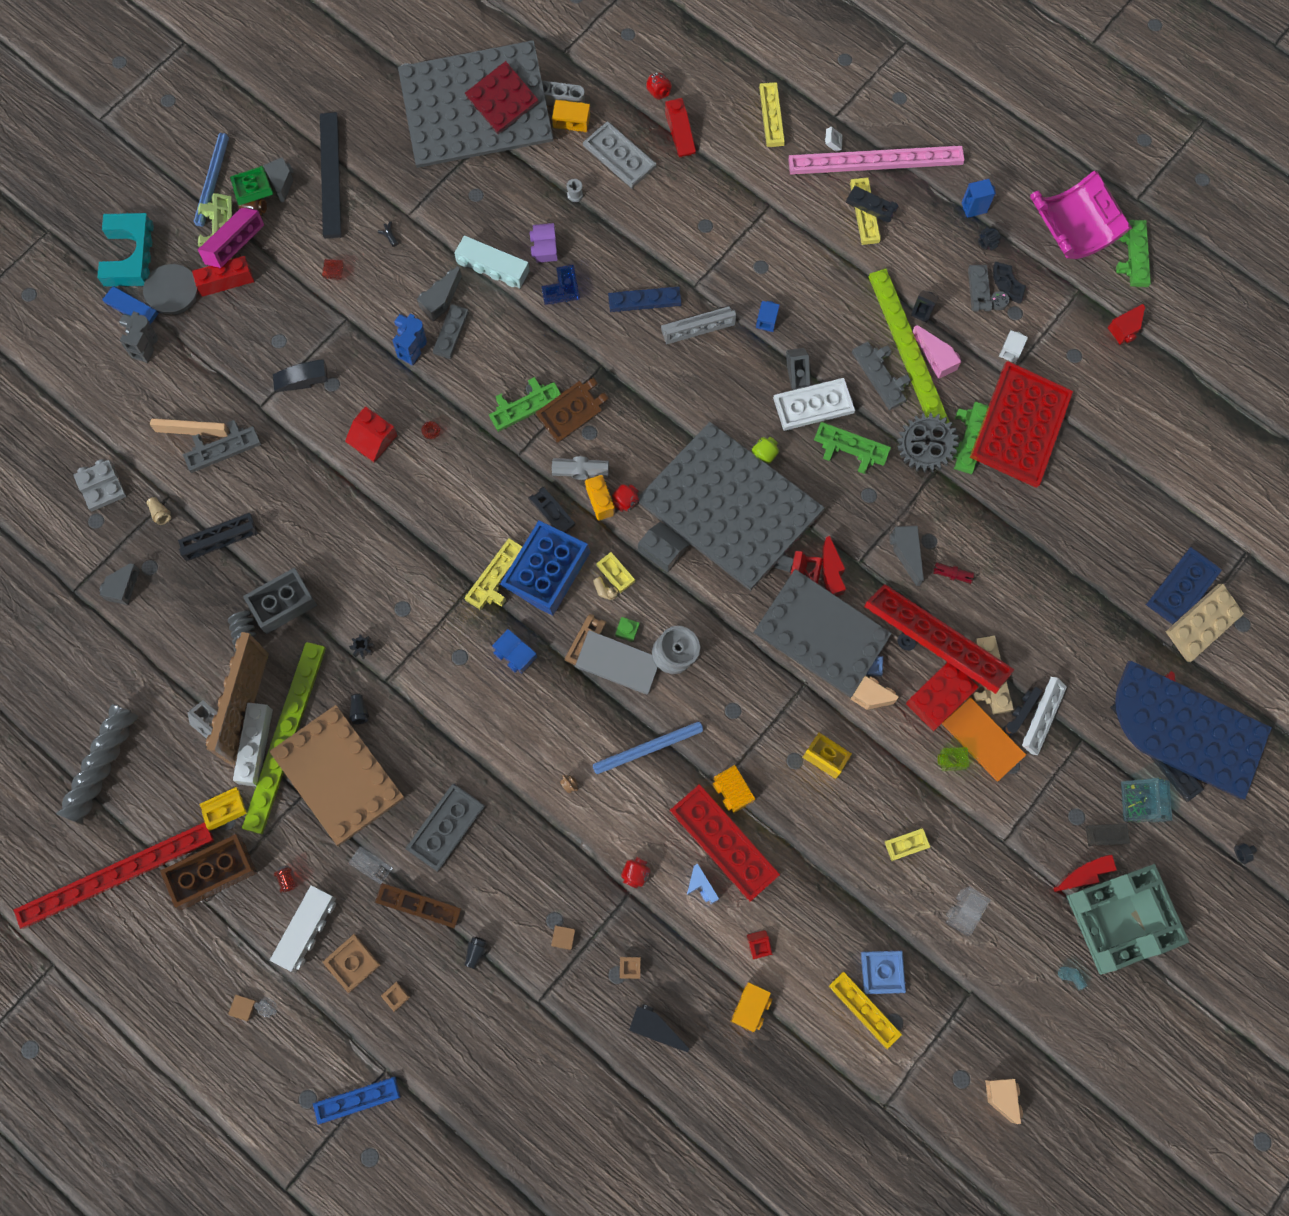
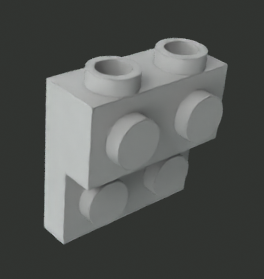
M98 460L95 462V466L79 468L77 470L78 473L74 474L78 488L82 492L88 509L91 512L127 497L116 469L110 460Z

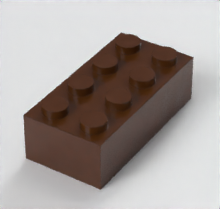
M235 834L160 870V873L174 907L184 910L257 874V871L243 838Z

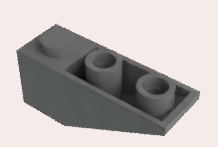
M459 266L449 270L445 277L437 280L430 289L423 291L417 298L419 308L433 322L445 313L450 305L462 277Z

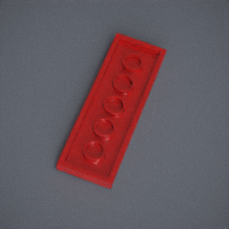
M700 784L670 809L671 814L749 902L780 876L776 869Z

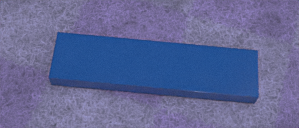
M392 1077L313 1103L319 1125L401 1098L396 1077Z

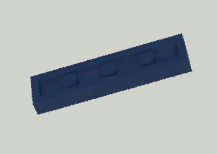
M679 287L608 293L610 312L681 306Z

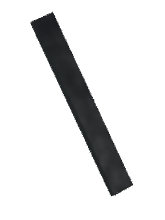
M337 112L320 113L324 239L341 238Z

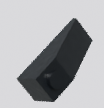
M642 1004V1007L637 1006L629 1031L688 1053L689 1048L657 1013L653 1012V1007Z

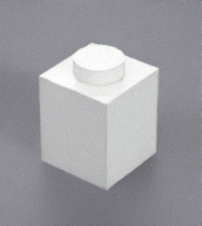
M1010 330L999 357L1016 363L1025 345L1027 336Z

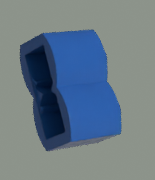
M508 629L492 645L495 650L493 654L498 659L502 660L504 658L509 662L507 666L515 673L519 671L522 674L537 658L536 653Z

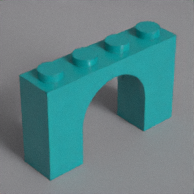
M146 213L103 214L102 231L108 239H131L136 241V249L129 258L122 261L99 262L97 278L104 287L144 286L145 280L148 279L150 274L148 264L151 262L149 251L150 247H152L151 231H153L154 225Z

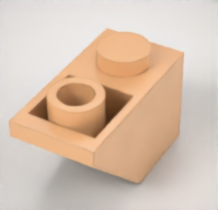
M865 676L851 697V700L868 710L892 705L896 702L898 696L895 695L896 692L894 690L879 685L876 679Z
M1015 1079L985 1080L988 1103L1011 1123L1021 1124L1020 1118H1023V1110L1021 1105L1018 1104L1020 1088Z

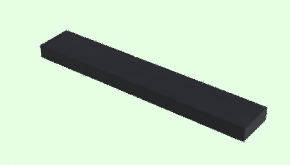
M1115 703L1110 708L1117 715ZM1151 757L1186 802L1204 790L1193 776Z

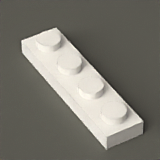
M1057 677L1050 678L1044 695L1039 702L1036 714L1031 721L1027 735L1024 737L1022 746L1033 755L1039 754L1067 688Z

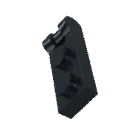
M855 185L846 200L847 204L885 222H891L893 213L899 208L896 202H889Z
M541 487L537 494H532L528 497L531 504L537 508L552 527L566 533L575 526V522L544 487ZM542 498L546 499L543 503H540Z
M1034 687L1031 691L1027 690L1022 697V700H1024L1021 707L1018 705L1012 713L1014 716L1013 720L1002 729L1009 737L1018 731L1041 694V689Z

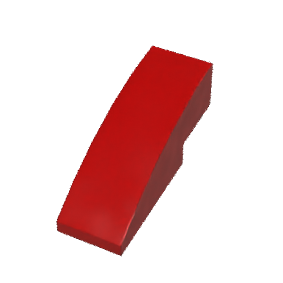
M827 536L822 551V576L825 589L838 597L843 595L846 590L840 577L843 575L845 568L831 537Z
M1113 855L1097 858L1074 869L1059 881L1054 887V892L1099 883L1097 875L1116 871Z

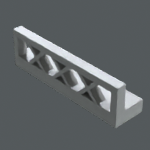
M729 306L661 325V331L666 344L733 326L735 325L736 313L735 310L731 311Z

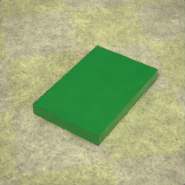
M263 166L230 176L239 206L273 194Z

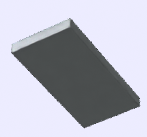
M453 783L405 849L439 872L486 806Z

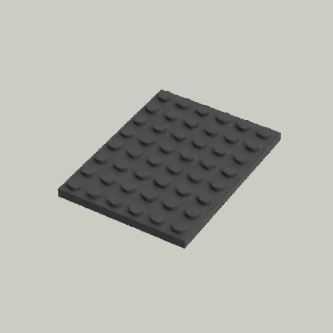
M534 40L398 67L417 168L553 141ZM506 61L536 96L539 103L500 134H497L469 101L465 92Z
M711 422L696 435L639 495L638 501L641 506L750 591L824 511V507Z

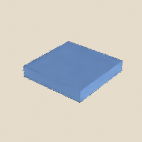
M903 951L861 952L864 994L906 993Z

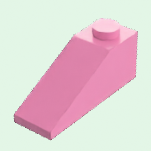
M918 325L915 326L913 335L918 347L938 379L958 370L961 363L959 354L951 346Z

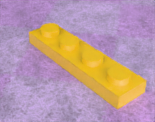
M842 972L828 986L885 1049H888L902 1035L845 972Z

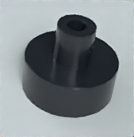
M903 632L897 639L899 646L907 651L913 650L918 644L917 641Z
M1240 843L1234 846V852L1242 864H1247L1254 860L1253 854L1257 852L1254 845L1248 846L1245 843Z

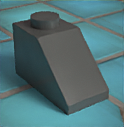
M283 157L263 165L282 203L285 201L293 183L291 175L293 169L290 163H285Z
M805 348L786 350L787 369L792 391L809 387V355Z
M130 563L107 576L100 586V596L106 601L128 605L140 569Z

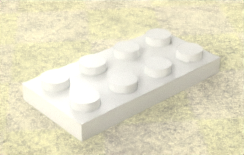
M844 378L776 394L773 397L784 431L855 412Z

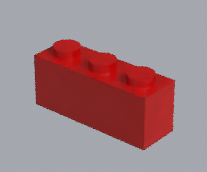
M245 256L228 260L221 268L207 266L192 271L196 287L202 297L254 282L250 265Z

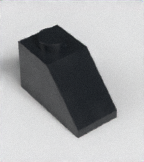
M922 290L916 300L911 316L927 323L939 297L935 296L932 292Z

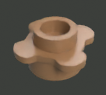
M563 775V779L560 781L562 787L568 793L575 790L578 791L576 779L572 775Z

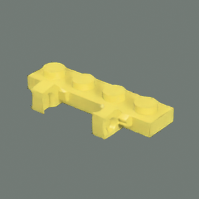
M508 538L465 596V601L479 610L486 603L491 604L492 602L502 607L506 599L498 593V586L522 546Z

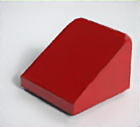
M766 930L747 935L753 960L773 955Z

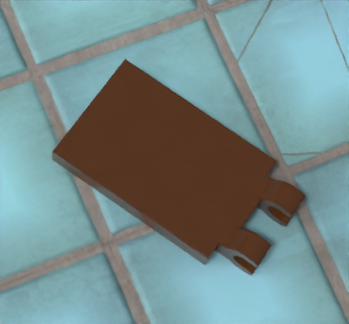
M594 377L584 385L581 381H578L535 412L556 443L600 413L602 410L599 406L609 399L605 392L595 399L589 391L598 384Z

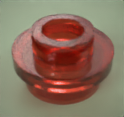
M433 421L424 423L421 428L422 435L426 439H435L440 434L439 425ZM434 429V432L428 433V430Z

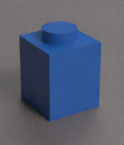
M772 301L761 302L756 323L757 329L774 331L779 304H775Z

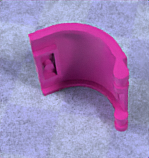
M1097 171L1091 172L1077 185L1056 196L1042 197L1039 190L1030 195L1031 200L1068 259H1079L1094 254L1114 243L1132 229Z

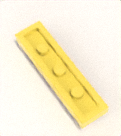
M777 82L762 83L759 86L766 146H784Z
M868 178L851 179V191L855 185L871 193ZM855 207L862 245L879 243L880 235L876 217Z

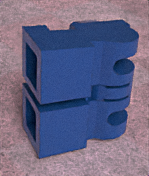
M411 313L408 317L399 314L394 321L395 325L398 326V335L392 341L397 357L413 366L421 355L420 349L427 343L423 324L420 319L415 318Z

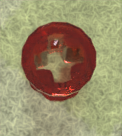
M291 867L274 873V877H277L280 885V893H286L298 887L297 883L293 881Z

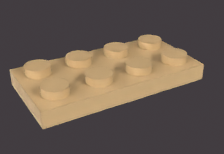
M1218 584L1165 632L1187 662H1192L1244 613L1224 584Z

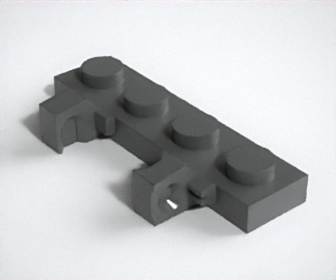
M866 342L854 348L852 354L890 411L906 402L902 392L911 380L908 375L902 376L898 380L895 377L892 378L883 365V359L889 357L892 352L888 345L878 350V348L873 349L870 343Z
M235 420L227 422L231 434L210 444H204L200 434L192 436L196 446L192 448V451L183 454L189 471L193 473L261 445L255 428L252 426L245 430L243 428L239 429Z

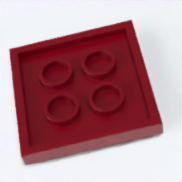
M506 61L465 92L469 101L497 134H500L539 103L536 96Z

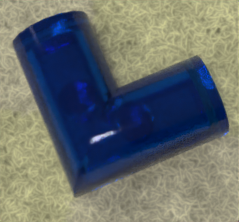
M574 265L556 267L559 283L541 286L544 305L580 299Z

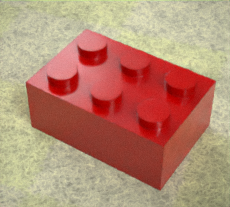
M947 662L906 702V705L934 732L978 689V686L965 673Z

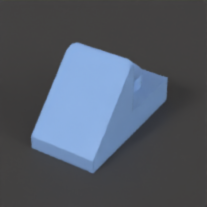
M696 864L692 871L687 895L701 887L702 891H700L702 898L705 902L709 901L712 905L719 898L699 865Z

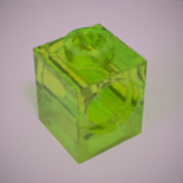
M967 747L943 748L937 756L941 771L966 770L969 767ZM948 755L955 756L956 764L948 760Z

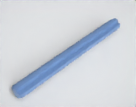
M219 133L199 204L211 203L229 140L226 133ZM197 208L194 223L196 226L203 227L206 217L203 214L198 215Z
M700 722L693 723L594 763V772L600 774L703 732V726Z

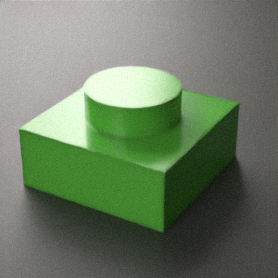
M621 617L615 636L634 642L640 623Z

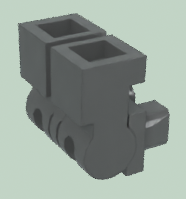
M134 311L131 316L123 314L119 323L121 326L126 327L125 332L127 336L122 335L120 342L131 358L148 363L154 351L152 345L158 340L156 332L144 315H139V313Z

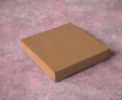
M353 934L323 961L324 965L347 993H351L381 966L356 934Z

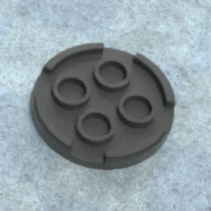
M167 264L158 267L149 274L143 286L144 298L148 305L158 313L177 315L185 312L195 303L198 293L193 273L188 268L178 264Z

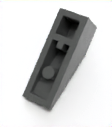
M918 526L895 527L889 536L890 545H893L895 554L915 585L920 586L924 579Z

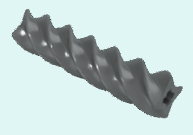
M114 704L110 706L109 717L102 722L99 729L100 735L91 743L90 754L83 759L81 772L72 780V790L64 796L62 809L56 813L57 815L83 825V817L91 811L93 798L100 793L102 780L110 774L111 762L119 756L120 744L128 738L129 726L137 720L138 715Z

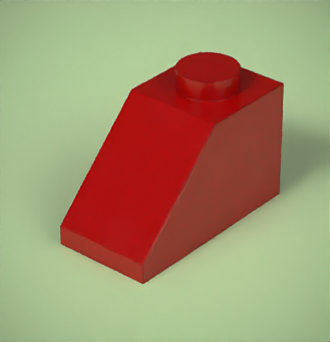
M1144 304L1113 319L1108 326L1109 331L1119 345L1124 342L1130 343L1137 338L1136 334L1141 329L1144 315Z

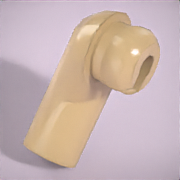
M602 577L593 580L600 597L608 600H613L617 597L618 590L615 587H605Z

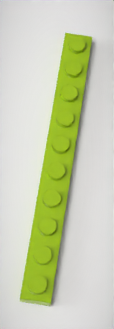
M887 269L870 273V282L926 418L929 417L930 413H932L933 418L940 414V420L946 417V424L949 423Z
M309 642L305 643L269 751L298 731L326 650L324 646ZM269 751L242 826L243 830L262 835L284 773Z

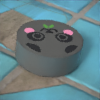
M1002 291L995 292L991 297L992 308L995 310L1005 309L1009 303L1008 295Z

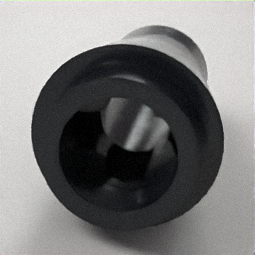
M352 695L349 719L355 725L364 724L368 721L369 714L363 700V695Z
M475 936L469 940L465 966L476 969L477 964L488 948V941Z

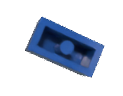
M990 179L969 183L961 203L967 218L988 212L996 193Z

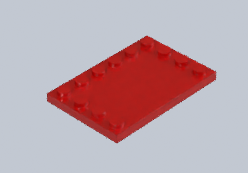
M1007 361L1001 371L969 458L1035 488L1039 487L1073 391Z

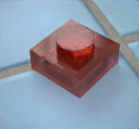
M325 259L322 273L323 278L341 280L344 266L343 260Z

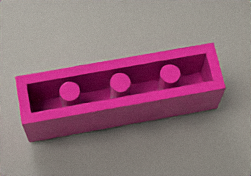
M241 208L198 249L204 264L221 268L264 226L259 211Z

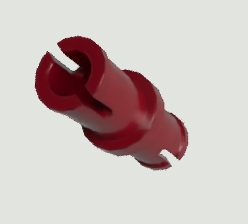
M939 562L935 564L936 568H934L933 574L948 577L952 581L956 579L971 584L973 581L971 578L974 577V572L958 569V566H947Z

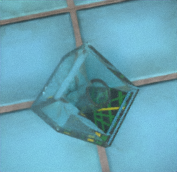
M1152 778L1121 782L1123 820L1125 822L1172 821L1170 781Z

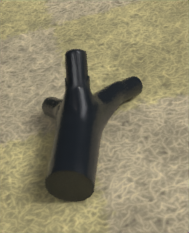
M389 221L388 225L384 224L385 231L378 230V233L386 236L391 246L395 247L398 245V242L392 232V222Z

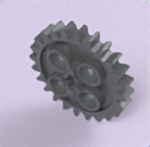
M922 413V419L915 416V422L908 420L909 427L903 425L905 432H899L902 438H899L897 441L902 445L898 446V450L902 451L900 457H905L904 463L910 462V468L916 465V471L923 468L924 473L930 468L933 473L934 467L941 470V464L948 466L947 459L954 460L951 454H957L955 448L959 447V443L955 441L959 438L958 435H954L957 431L956 428H952V422L946 424V417L940 420V414L933 418L932 413H930L929 417L926 418L925 414ZM920 430L925 432L922 436L915 435ZM936 432H942L943 435L937 438L934 436ZM927 440L931 441L929 445H925V443H927ZM916 448L922 449L920 454L913 453ZM935 449L941 450L939 455L931 454Z

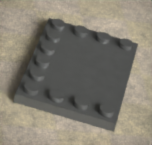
M796 569L792 572L753 632L850 698L892 634Z

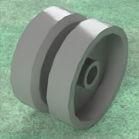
M672 626L666 629L653 644V660L663 672L669 674L682 673L699 656V640L690 629L683 626Z

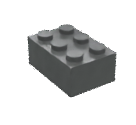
M295 567L243 596L260 628L266 634L317 606Z

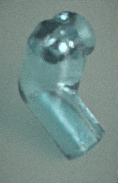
M1064 966L1058 970L1059 978L1073 981L1078 990L1087 987L1086 982L1076 968Z

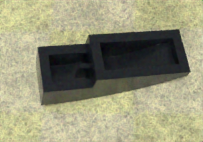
M324 359L294 365L273 374L275 393L311 388V384L328 382L327 366Z

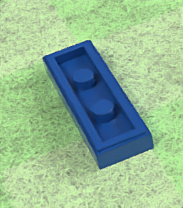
M114 286L102 299L105 304L123 314L131 316L134 311L139 313V315H144L150 324L159 314L155 309Z

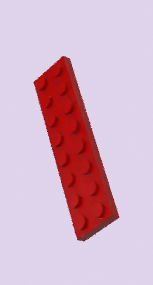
M885 584L864 606L995 694L1015 670Z

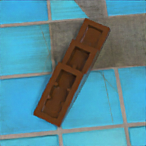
M381 883L374 902L451 928H455L461 908Z

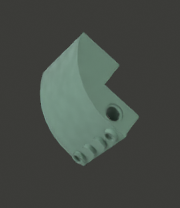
M1155 864L1067 896L1100 975L1121 969L1145 958L1163 954L1189 943ZM1135 910L1141 919L1145 931L1131 915Z

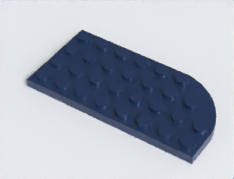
M1128 661L1117 687L1115 703L1119 723L1130 742L1142 753L1241 800L1246 799L1272 727L1133 661Z

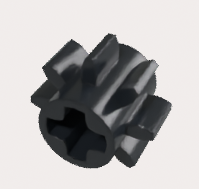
M987 227L983 229L978 238L979 245L983 249H990L992 251L1000 243V233L993 228L989 229Z
M359 634L358 638H352L353 645L349 646V648L355 650L353 652L354 657L361 655L362 659H365L366 655H372L371 648H374L375 645L369 643L371 641L369 636L363 638Z

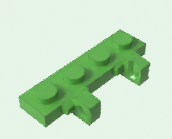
M1128 220L1132 229L1118 240L1126 242V245H1128L1129 260L1126 263L1118 262L1116 273H1124L1130 276V286L1149 287L1151 282L1146 220Z
M534 377L528 380V384L532 387L529 395L513 403H507L502 393L495 396L499 406L496 407L497 411L489 414V418L497 432L535 414V412L558 397L561 393L556 384L553 382L547 386L543 384L539 386Z
M975 402L972 409H958L956 412L955 420H962L967 427L962 442L960 441L959 447L955 448L957 454H954L953 457L957 460L954 469L969 474L973 473L976 460L969 457L988 405Z
M823 422L820 423L814 441L822 443V448L826 449L823 459L830 461L833 451L838 452L841 450L858 456V460H861L858 472L865 474L868 465L873 466L874 463L884 466L891 448Z

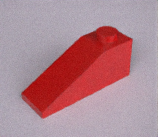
M678 98L665 101V116L678 156L683 157L696 154L683 99Z

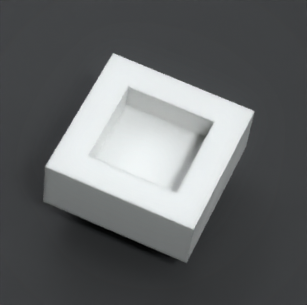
M833 127L826 129L825 144L835 152L842 150V134Z

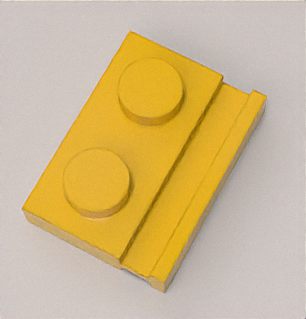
M237 787L199 804L209 831L247 814Z

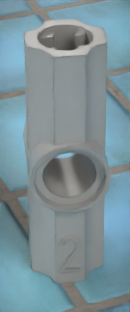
M577 456L573 459L553 458L552 476H572V478L577 480H585L588 477L603 475V478H608L609 461L589 460L587 457Z

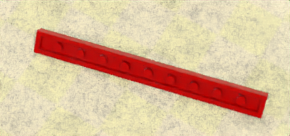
M204 822L14 909L19 928L25 929L214 842L212 833L207 829Z

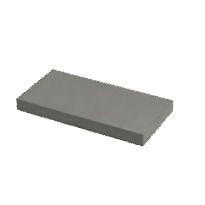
M608 121L583 142V146L630 188L636 186L656 168L657 164Z
M590 630L586 635L575 665L576 668L646 695L649 693L657 670V665L651 654Z

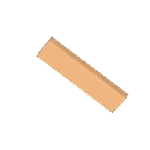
M154 418L150 421V426L154 431L160 433L200 434L227 437L230 433L224 423Z

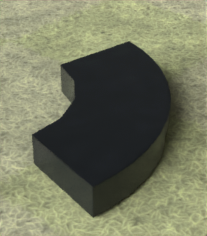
M995 261L993 265V278L996 286L1000 291L1006 293L1010 300L1021 304L1026 285L1019 283L1015 279L1011 265Z

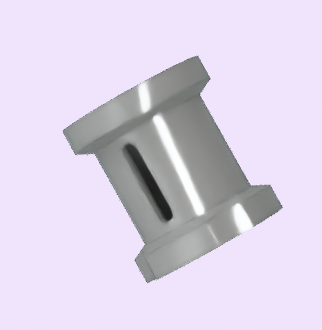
M578 179L569 180L566 186L568 191L567 197L572 202H579L583 198L582 183Z

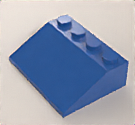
M538 520L500 584L536 608L553 616L590 555L589 546L587 543Z

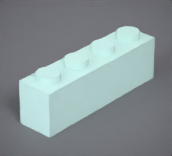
M463 236L455 251L456 262L459 265L470 267L477 273L489 275L494 280H501L511 287L521 288L530 272L527 261L467 236Z

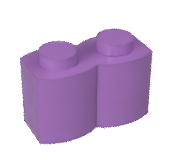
M554 223L533 225V231H530V240L534 242V246H531L532 257L536 258V263L557 261Z

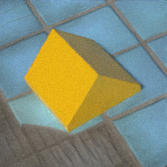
M819 732L802 758L836 779L852 753Z

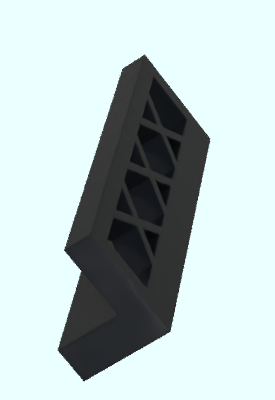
M247 513L179 539L180 555L187 562L257 535L258 532L252 515ZM249 520L248 523L240 525L242 521ZM227 527L231 528V529H229V530H227V531L222 532V530H223L224 528H227ZM208 534L214 535L204 539V537ZM190 541H194V542H195V543H193V544H190V545H188V546H185V543H188V542H190Z

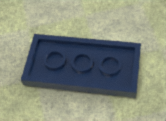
M1190 547L1145 605L1173 625L1198 603L1222 569Z

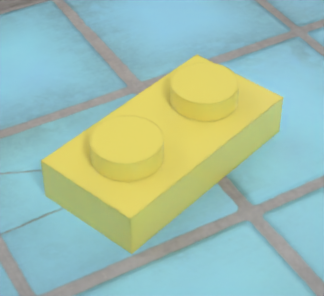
M612 552L596 563L597 567L620 594L635 583V579Z
M923 828L885 841L891 861L930 848Z

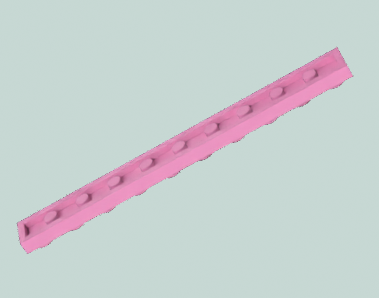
M962 146L789 155L788 160L790 174L963 165L964 155Z

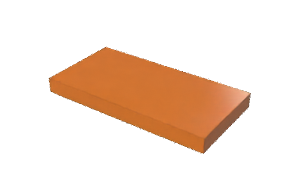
M971 697L942 723L997 782L1026 756Z

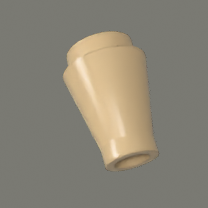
M156 497L148 499L147 505L153 521L158 525L169 522L171 519L170 511Z

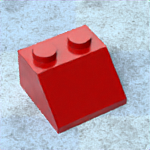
M365 406L353 420L345 442L375 463L398 435L393 425Z

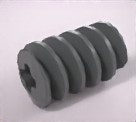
M241 611L228 618L229 629L232 631V644L234 646L242 632L250 633L252 637L257 635L255 632H250L255 629L254 625H249L254 621L253 618H247L252 615L251 611Z

